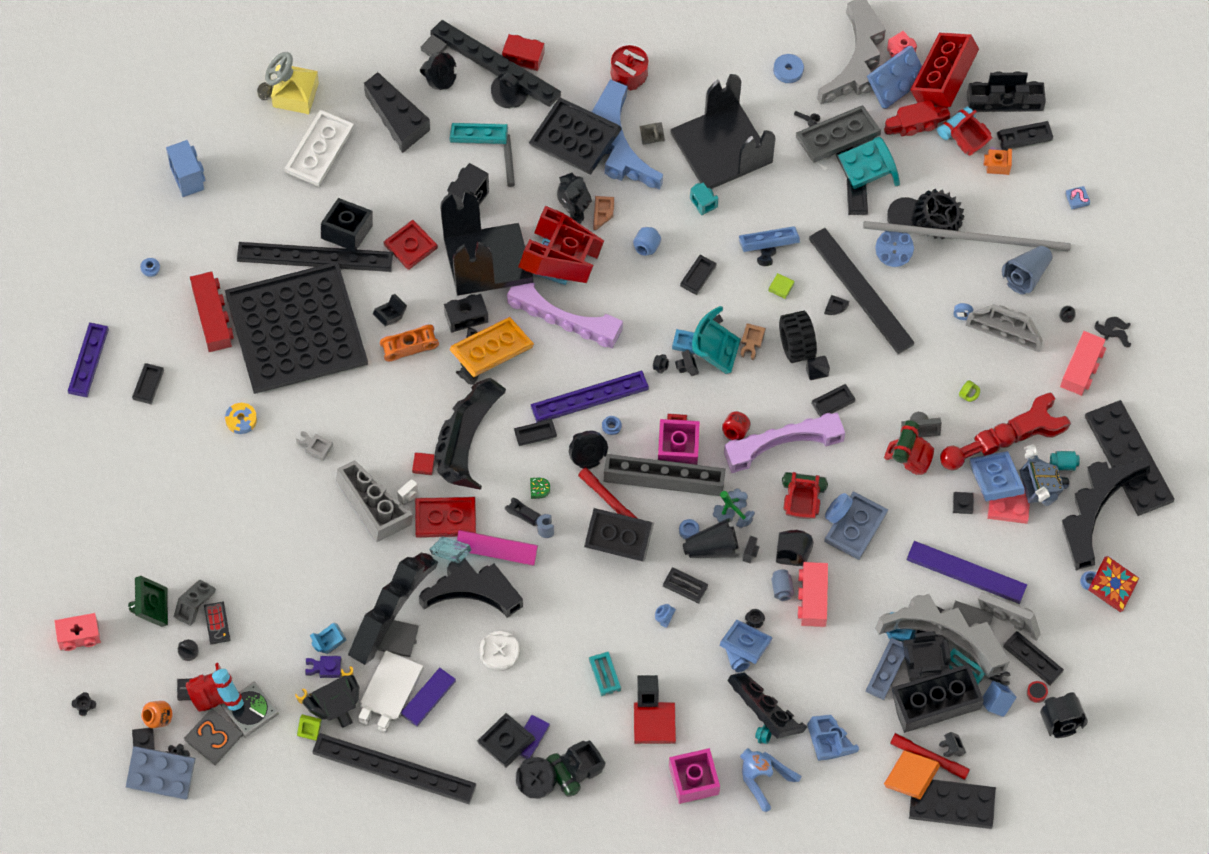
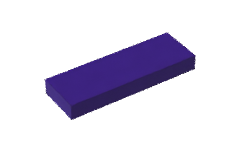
M439 667L402 710L401 715L418 727L453 686L456 679Z

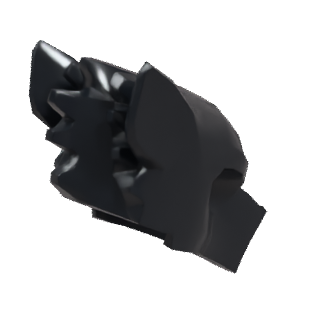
M571 172L559 177L560 183L557 189V198L570 214V218L580 224L584 220L583 212L588 208L592 199L583 178L580 176L576 177Z

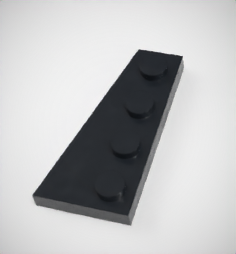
M745 672L730 675L727 680L729 684L741 696L746 705L754 711L758 719L766 725L773 736L778 739L804 733L807 726L803 722L798 724L793 719L794 715L789 710L783 711L777 705L778 701L773 696L765 695L763 693L764 689Z

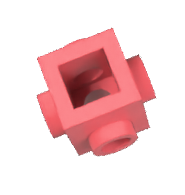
M902 31L888 39L887 50L892 58L908 46H913L916 52L917 44L913 38H910Z

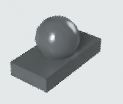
M920 411L911 415L910 420L915 421L920 427L918 431L919 437L940 436L941 418L929 419L927 414ZM901 421V428L903 427L905 421Z

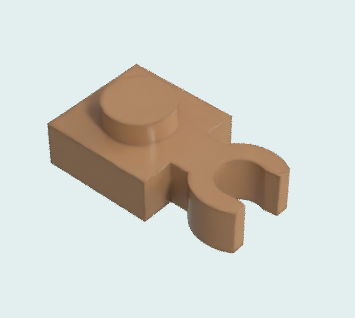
M746 324L741 341L746 346L741 349V357L744 358L745 353L750 351L752 353L751 360L755 359V347L761 348L766 328Z

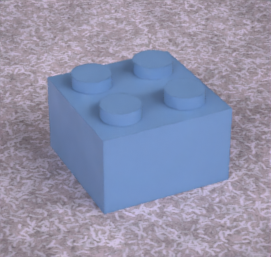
M188 140L166 147L169 166L182 197L204 190L203 182L206 181L203 174L204 169L201 161L197 160L195 147L190 146Z

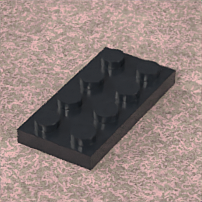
M932 779L921 799L911 796L909 819L992 829L996 787Z

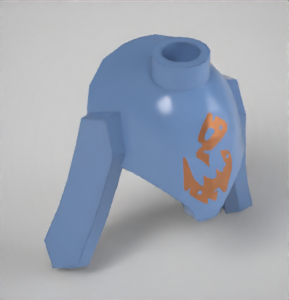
M747 748L740 756L744 760L742 765L743 780L754 794L764 812L770 811L771 806L753 779L759 775L771 777L773 775L772 767L787 781L799 782L802 777L766 752H752Z

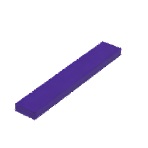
M641 370L531 404V410L536 423L647 391L649 386Z
M917 541L913 542L906 559L1020 604L1027 584Z

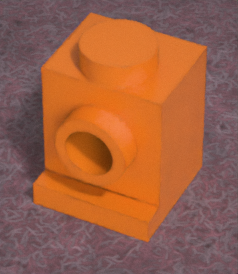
M989 149L988 155L984 154L983 166H987V173L1009 175L1012 166V149H1008V151Z

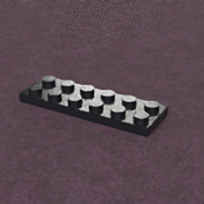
M1119 400L1086 413L1085 419L1111 467L1116 464H1128L1138 458H1148L1149 474L1135 478L1122 486L1137 516L1173 503L1175 499L1122 401Z

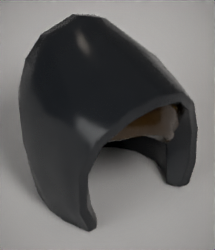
M797 529L779 532L776 563L803 566V563L807 562L813 548L814 541L812 535Z

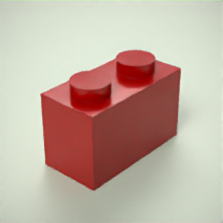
M508 34L502 56L520 67L538 71L545 53V43L536 39L523 38L520 35Z

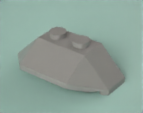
M993 304L971 312L968 315L966 326L1028 349L1040 351L1043 339L1031 317H1028L1026 314L1014 312L1002 305Z

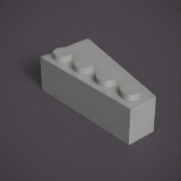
M355 460L337 468L336 481L376 542L411 526L413 514L401 506L400 501L387 493L382 485L374 481L373 477Z

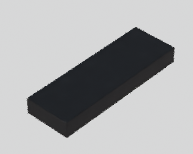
M1018 631L1003 645L1008 652L1049 686L1064 671L1062 667Z

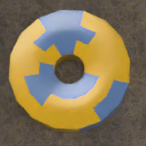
M247 403L233 404L225 414L227 427L236 434H246L252 431L257 423L256 411Z

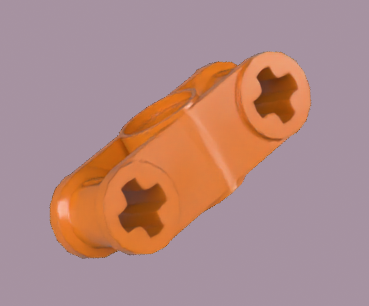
M424 325L417 329L382 338L379 343L385 352L384 359L386 361H395L405 356L435 349L439 346V341L435 338L434 326ZM408 341H412V342H413V343L410 344V345L405 344V343L408 342Z

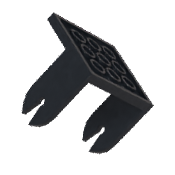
M736 74L729 75L725 88L722 89L718 79L708 88L704 115L676 126L670 132L699 182H704L706 187L711 189L773 163L775 135L772 131L768 130L763 131L761 138L740 105L742 82Z
M464 190L463 205L461 207H457L452 192L443 198L440 205L443 239L457 296L534 283L533 274L518 267L525 250L519 223L481 229L479 201L474 193Z

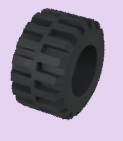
M803 310L781 315L779 331L787 359L791 363L815 358L817 353L816 335L807 312Z

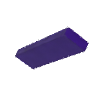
M89 322L69 384L68 394L88 398L109 331L108 326Z

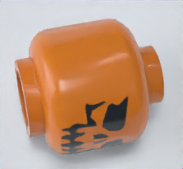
M152 701L145 704L141 717L149 728L165 727L172 720V709L166 701Z

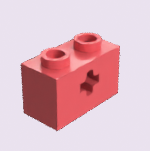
M95 613L54 620L60 650L71 651L76 647H93L101 643L98 620Z

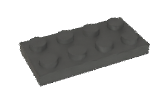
M863 105L796 132L797 140L813 163L881 135V129Z

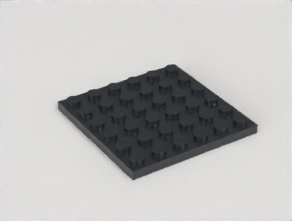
M338 261L225 290L254 394L368 365L367 356Z

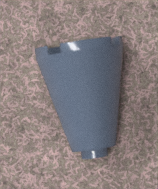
M1038 246L1007 261L1002 267L1003 279L1006 277L1008 280L1007 285L1009 288L1022 295L1032 292L1052 261L1053 257L1050 249L1045 246Z

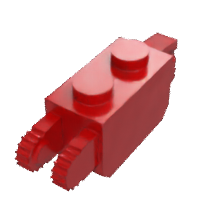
M929 100L899 107L896 116L887 118L884 132L887 135L900 133L901 137L913 136L923 131L929 132L937 128L938 123L950 119L951 114L948 107H934L933 102Z

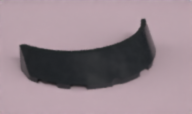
M492 378L476 382L471 387L472 391L464 399L459 400L452 408L454 410L453 415L450 419L445 420L439 433L438 443L435 448V461L438 462L437 471L450 484L479 490L482 488V485L474 481L470 476L468 454L473 436L483 417L506 391L505 387Z

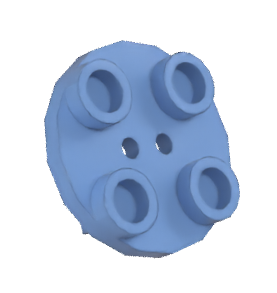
M885 231L877 239L875 250L877 257L882 263L887 266L898 267L909 262L913 255L914 245L910 235L907 233Z

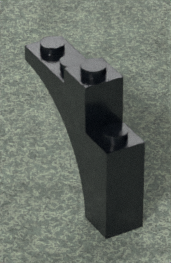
M464 556L451 561L447 567L448 576L441 577L437 584L431 588H425L419 595V604L423 609L444 600L465 598L487 603L498 609L508 618L523 607V598L495 563L483 567L479 574H477Z

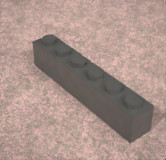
M606 454L604 482L720 496L724 487L726 468Z

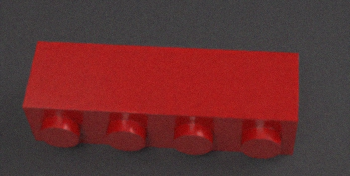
M212 271L190 276L208 351L213 352L232 347L231 339H234L232 328H227L226 323L229 322L227 311L222 309V306H225L223 295L218 294V289H221L219 279L214 278Z

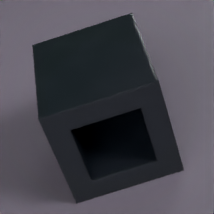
M637 675L638 707H658V675Z

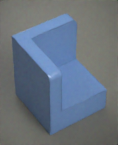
M992 681L983 695V705L989 712L1004 717L1017 697L1008 686Z

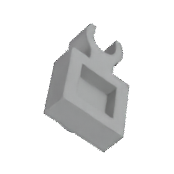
M301 431V436L306 439L303 441L296 439L297 445L307 447V454L324 461L333 447V442L317 434L311 438L306 432Z

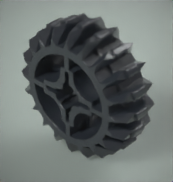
M936 188L932 191H926L920 195L914 205L913 213L915 215L913 219L917 220L916 226L959 231L965 217L962 215L964 209L959 208L961 202H956V196L952 198L950 192L945 194L943 189L939 192ZM926 205H927L928 208H929V209H928L929 215L927 214V211H926Z

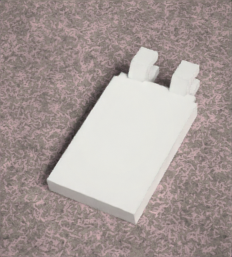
M385 651L360 702V706L363 708L359 715V723L367 726L372 713L375 712L382 715L377 724L378 730L386 733L391 720H399L401 712L423 671V665Z

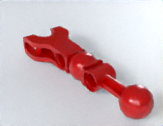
M1051 392L1035 398L1029 411L1008 420L1007 424L1001 423L994 428L977 434L974 438L975 442L962 448L954 445L947 446L940 454L941 465L951 471L958 470L963 466L966 458L982 452L984 456L999 451L1000 447L1007 448L1014 442L1023 441L1037 434L1053 438L1067 431L1071 422L1066 416L1055 418L1048 414L1047 410L1054 405L1056 398Z

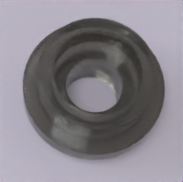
M266 82L261 83L257 88L258 97L261 100L270 99L274 85H269Z

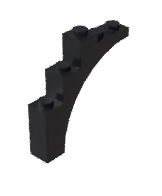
M1138 458L1124 465L1116 464L1112 468L1108 467L1107 462H1095L1087 467V474L1092 489L1083 488L1075 493V503L1079 515H1069L1062 520L1063 532L1075 570L1095 565L1092 535L1099 513L1108 499L1123 485L1135 478L1150 473L1148 458Z
M421 552L415 557H406L399 562L392 581L382 588L374 608L364 615L348 656L364 665L374 659L386 632L404 603L426 576L436 569L438 561L433 559L430 554Z

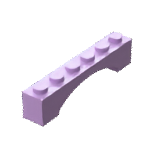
M535 283L511 286L507 294V303L511 307L527 311L531 316L543 318L549 324H557L568 332L573 331L584 339L594 340L603 347L613 349L623 330V321L608 314H605L604 317H584L565 312L553 306L536 291Z
M826 413L819 418H809L795 425L788 424L781 429H770L763 434H752L742 440H731L725 444L724 455L731 473L749 469L751 462L757 456L777 445L793 441H815L824 443L826 447L844 442L845 431L838 413Z

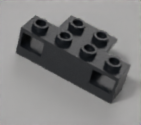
M997 71L990 73L988 83H969L967 89L968 107L977 112L1044 111L1046 103L1044 82H1026L1028 72L1015 71L1003 73Z

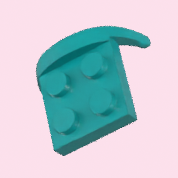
M881 137L873 138L870 142L838 155L854 189L888 174H891L895 186L900 185L896 164Z
M718 306L708 312L698 323L692 339V349L699 357L705 359L725 374L732 372L741 339L713 320L723 311V307Z

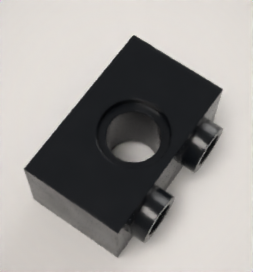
M471 294L466 298L450 300L444 304V314L451 333L488 323V311L482 294ZM463 310H468V311H470V312H468V313H463L462 311H463Z

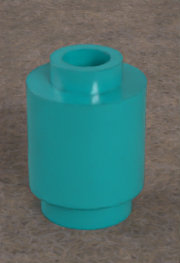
M1055 451V453L1050 454V464L1056 465L1059 471H1075L1076 467L1080 465V457L1076 455L1075 451Z

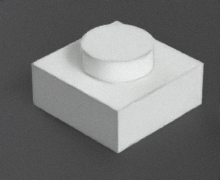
M411 479L397 491L398 501L403 505L408 501H412L417 496L418 488L414 480Z

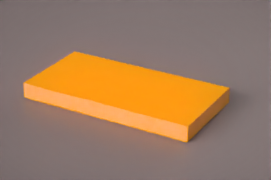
M508 317L451 345L450 351L469 373L476 377L533 348L534 343L512 318Z

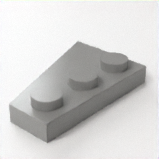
M980 593L978 601L982 610L994 613L993 616L1001 621L1009 620L1015 629L1019 631L1025 629L1032 633L1031 638L1036 641L1041 634L1035 613L1032 610L1020 608L1013 602L1003 601L993 594Z

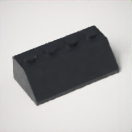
M970 664L892 687L896 713L904 733L980 710L984 702Z

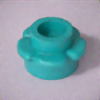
M765 724L763 727H758L755 734L759 744H768L772 736Z

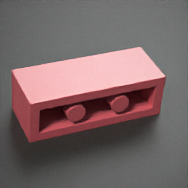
M1083 331L1062 379L1061 388L1081 396L1085 389L1089 390L1093 379H1090L1092 373L1096 374L1100 363H1097L1098 358H1103L1107 349L1104 347L1106 339Z
M804 562L803 569H799L798 581H802V588H798V600H802V606H798V619H801V626L826 627L828 563Z

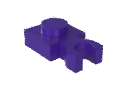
M320 656V661L306 658V665L314 666L312 669H305L306 676L320 673V678H341V656Z

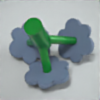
M739 488L728 493L727 491H722L720 497L725 505H715L713 516L717 518V521L721 522L727 518L733 520L736 512L740 516L736 523L737 527L743 528L751 524L755 512L750 510L745 514L741 512V509L747 506V493L741 492Z

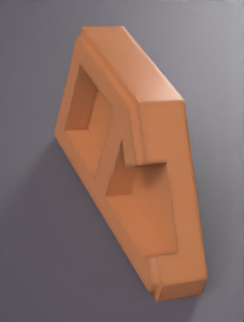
M595 196L593 230L599 229L613 218L614 197Z

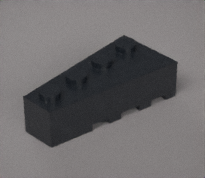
M377 72L364 82L365 96L376 113L379 114L383 124L390 131L392 138L397 142L402 153L430 131V119L380 73Z

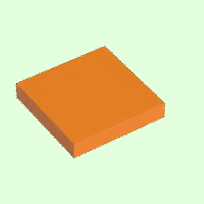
M903 751L884 785L886 788L921 799L938 771L940 764L937 761Z

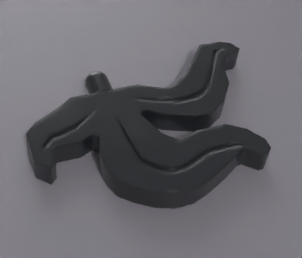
M1118 317L1107 318L1105 326L1096 321L1094 328L1101 335L1105 336L1104 339L1108 340V337H1118L1125 347L1131 346V343L1128 342V336L1124 331L1130 327V323L1126 324ZM1115 327H1117V328H1119V329H1123V330H1114V331H1113V329H1114Z

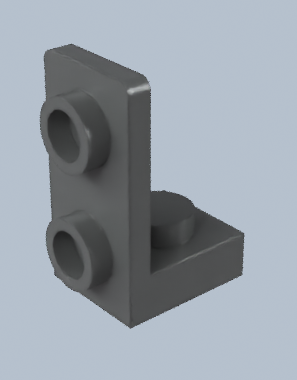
M198 580L178 598L174 617L191 626L196 620L199 607L215 593L216 588L202 580Z

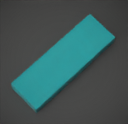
M452 123L450 143L507 144L509 127L508 124Z

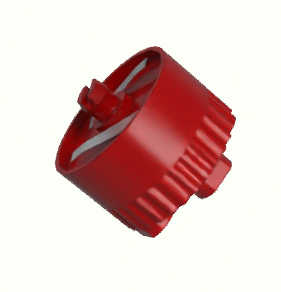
M625 45L615 50L611 57L610 74L612 80L627 86V89L630 91L636 90L640 85H643L648 77L649 63L645 51L634 45Z

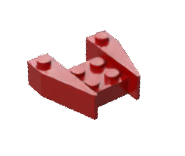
M545 206L534 234L547 238L550 242L546 246L529 239L518 267L536 275L587 284L594 265L585 262L587 255L598 259L604 240L563 212Z

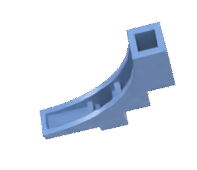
M610 79L592 112L621 127L620 116L627 97V86ZM621 130L605 153L610 154L605 163V174L612 179L621 181L626 175L631 180H638L650 188L660 190L663 184V174L639 159L630 148L624 137L623 130Z

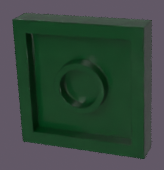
M135 577V601L129 602V611L135 614V616L160 627L168 625V588L146 577Z

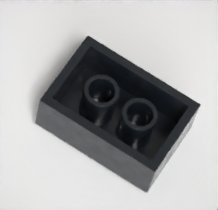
M593 508L584 547L645 562L654 523Z

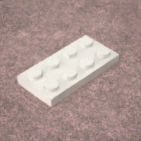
M320 110L284 168L285 173L319 187L353 131L354 124Z

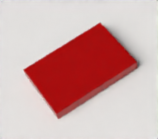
M475 497L415 498L416 538L457 537L459 530L476 533Z

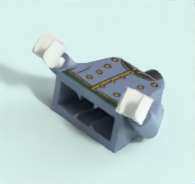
M1031 444L1024 447V450L1027 452L1025 453V458L1028 461L1019 470L1028 503L1041 502L1044 506H1049L1058 499L1063 489L1069 487V479L1067 477H1060L1056 465L1048 464L1039 459L1036 446Z

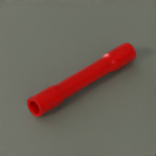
M587 467L580 471L578 476L617 514L637 518L599 482V479Z
M897 733L894 734L890 742L891 745L904 751L937 761L941 768L963 780H966L969 774V768L919 746Z

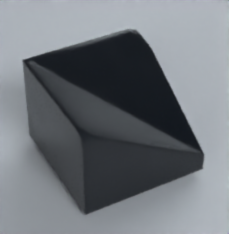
M825 355L807 360L806 371L809 380L829 376L830 367Z

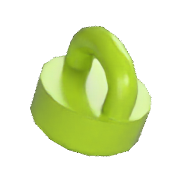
M968 380L961 388L959 397L968 402H973L980 395V387L971 380ZM973 389H975V394L972 397H969Z

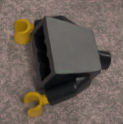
M349 666L350 673H345L341 669V678L309 693V695L306 689H302L304 696L298 697L295 694L297 701L303 704L310 713L322 720L327 719L330 721L337 717L342 728L352 724L353 721L348 711L356 708L355 704L358 702L360 689L353 673V667Z

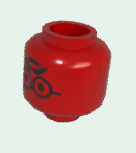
M734 411L728 414L722 424V431L730 440H742L750 429L751 422L744 413Z

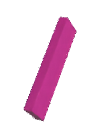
M463 530L458 531L455 547L457 551L528 565H535L538 545Z

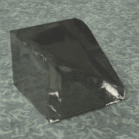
M662 122L639 126L643 145L665 141Z

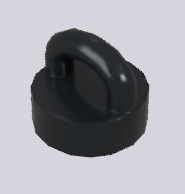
M189 639L179 642L178 654L181 659L191 661L198 656L199 650L196 642Z

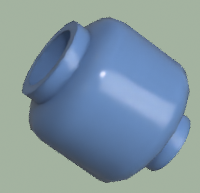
M653 227L641 228L633 240L635 250L644 256L654 254L661 243V236Z

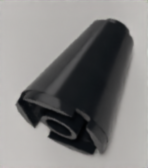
M727 518L686 538V543H683L685 555L689 554L690 558L740 557V553H735V549H739L734 526H729V522H732L731 518Z

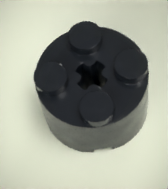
M1074 692L1067 693L1062 697L1046 699L1044 701L1045 705L1040 711L1049 736L1054 735L1055 738L1071 736L1077 733L1076 729L1081 726L1083 729L1088 723L1080 700Z

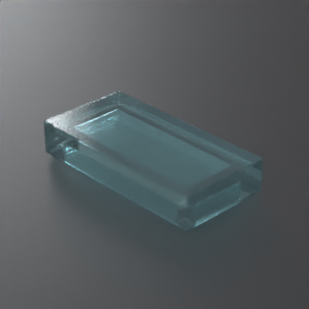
M442 536L429 550L432 555L460 563L472 549L469 544Z

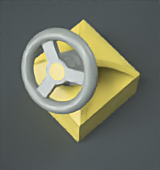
M282 52L271 61L265 74L266 83L274 85L271 94L272 105L275 108L310 114L319 84L318 71L292 66V55L289 52ZM276 74L277 78L271 80V75Z

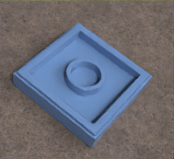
M736 620L721 640L719 646L756 664L770 645L772 637Z

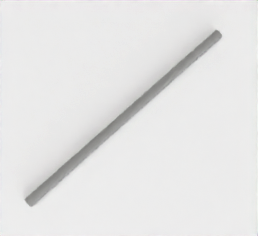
M870 221L863 222V229L1029 247L1045 246L1049 249L1066 251L1071 249V243Z

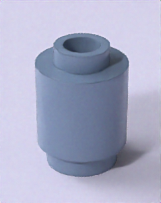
M781 569L773 572L771 581L774 597L780 601L791 599L794 595V589L788 570Z

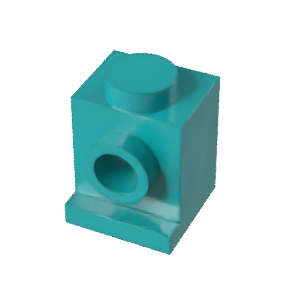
M704 182L697 183L690 189V200L701 216L718 208V196H714L711 188H707Z

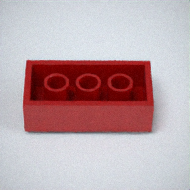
M939 32L910 89L917 103L929 100L933 102L934 106H952L979 51V47L972 34Z

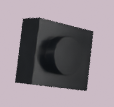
M393 294L388 303L374 309L373 315L386 327L402 319L407 305L396 294Z

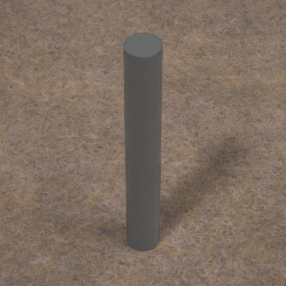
M508 134L507 144H503L507 186L513 187L515 186L511 139L510 134Z

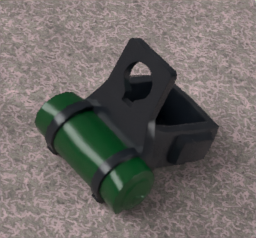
M583 740L574 744L561 756L559 753H554L546 758L554 766L557 774L556 781L561 787V791L567 797L576 795L581 789L579 783L586 778L591 779L602 773L606 764L590 740Z

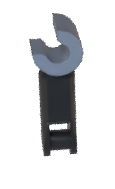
M512 498L511 503L505 506V510L509 514L524 520L532 526L537 524V532L541 537L550 538L554 535L551 515H541L516 498Z

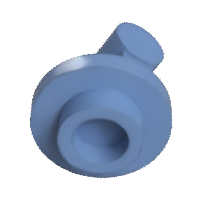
M669 604L661 605L656 609L655 619L661 626L667 628L676 609Z

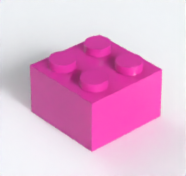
M660 419L658 460L697 465L700 421Z
M710 748L669 757V770L679 804L719 795L720 783Z

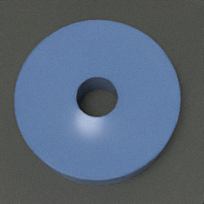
M784 54L775 60L773 72L779 81L794 83L802 77L804 65L798 56Z
M846 493L839 495L828 507L825 518L831 523L838 522L850 509L853 499Z

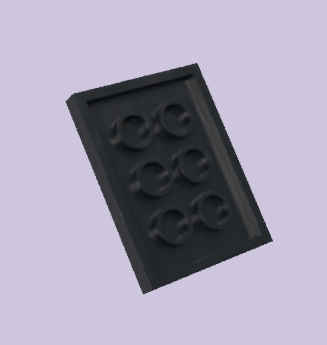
M559 97L529 141V144L591 175L622 128L614 122Z

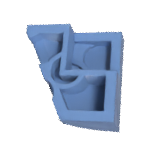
M832 715L812 716L807 723L818 761L838 758L859 751L858 745H853L846 737V731L838 726L837 721Z

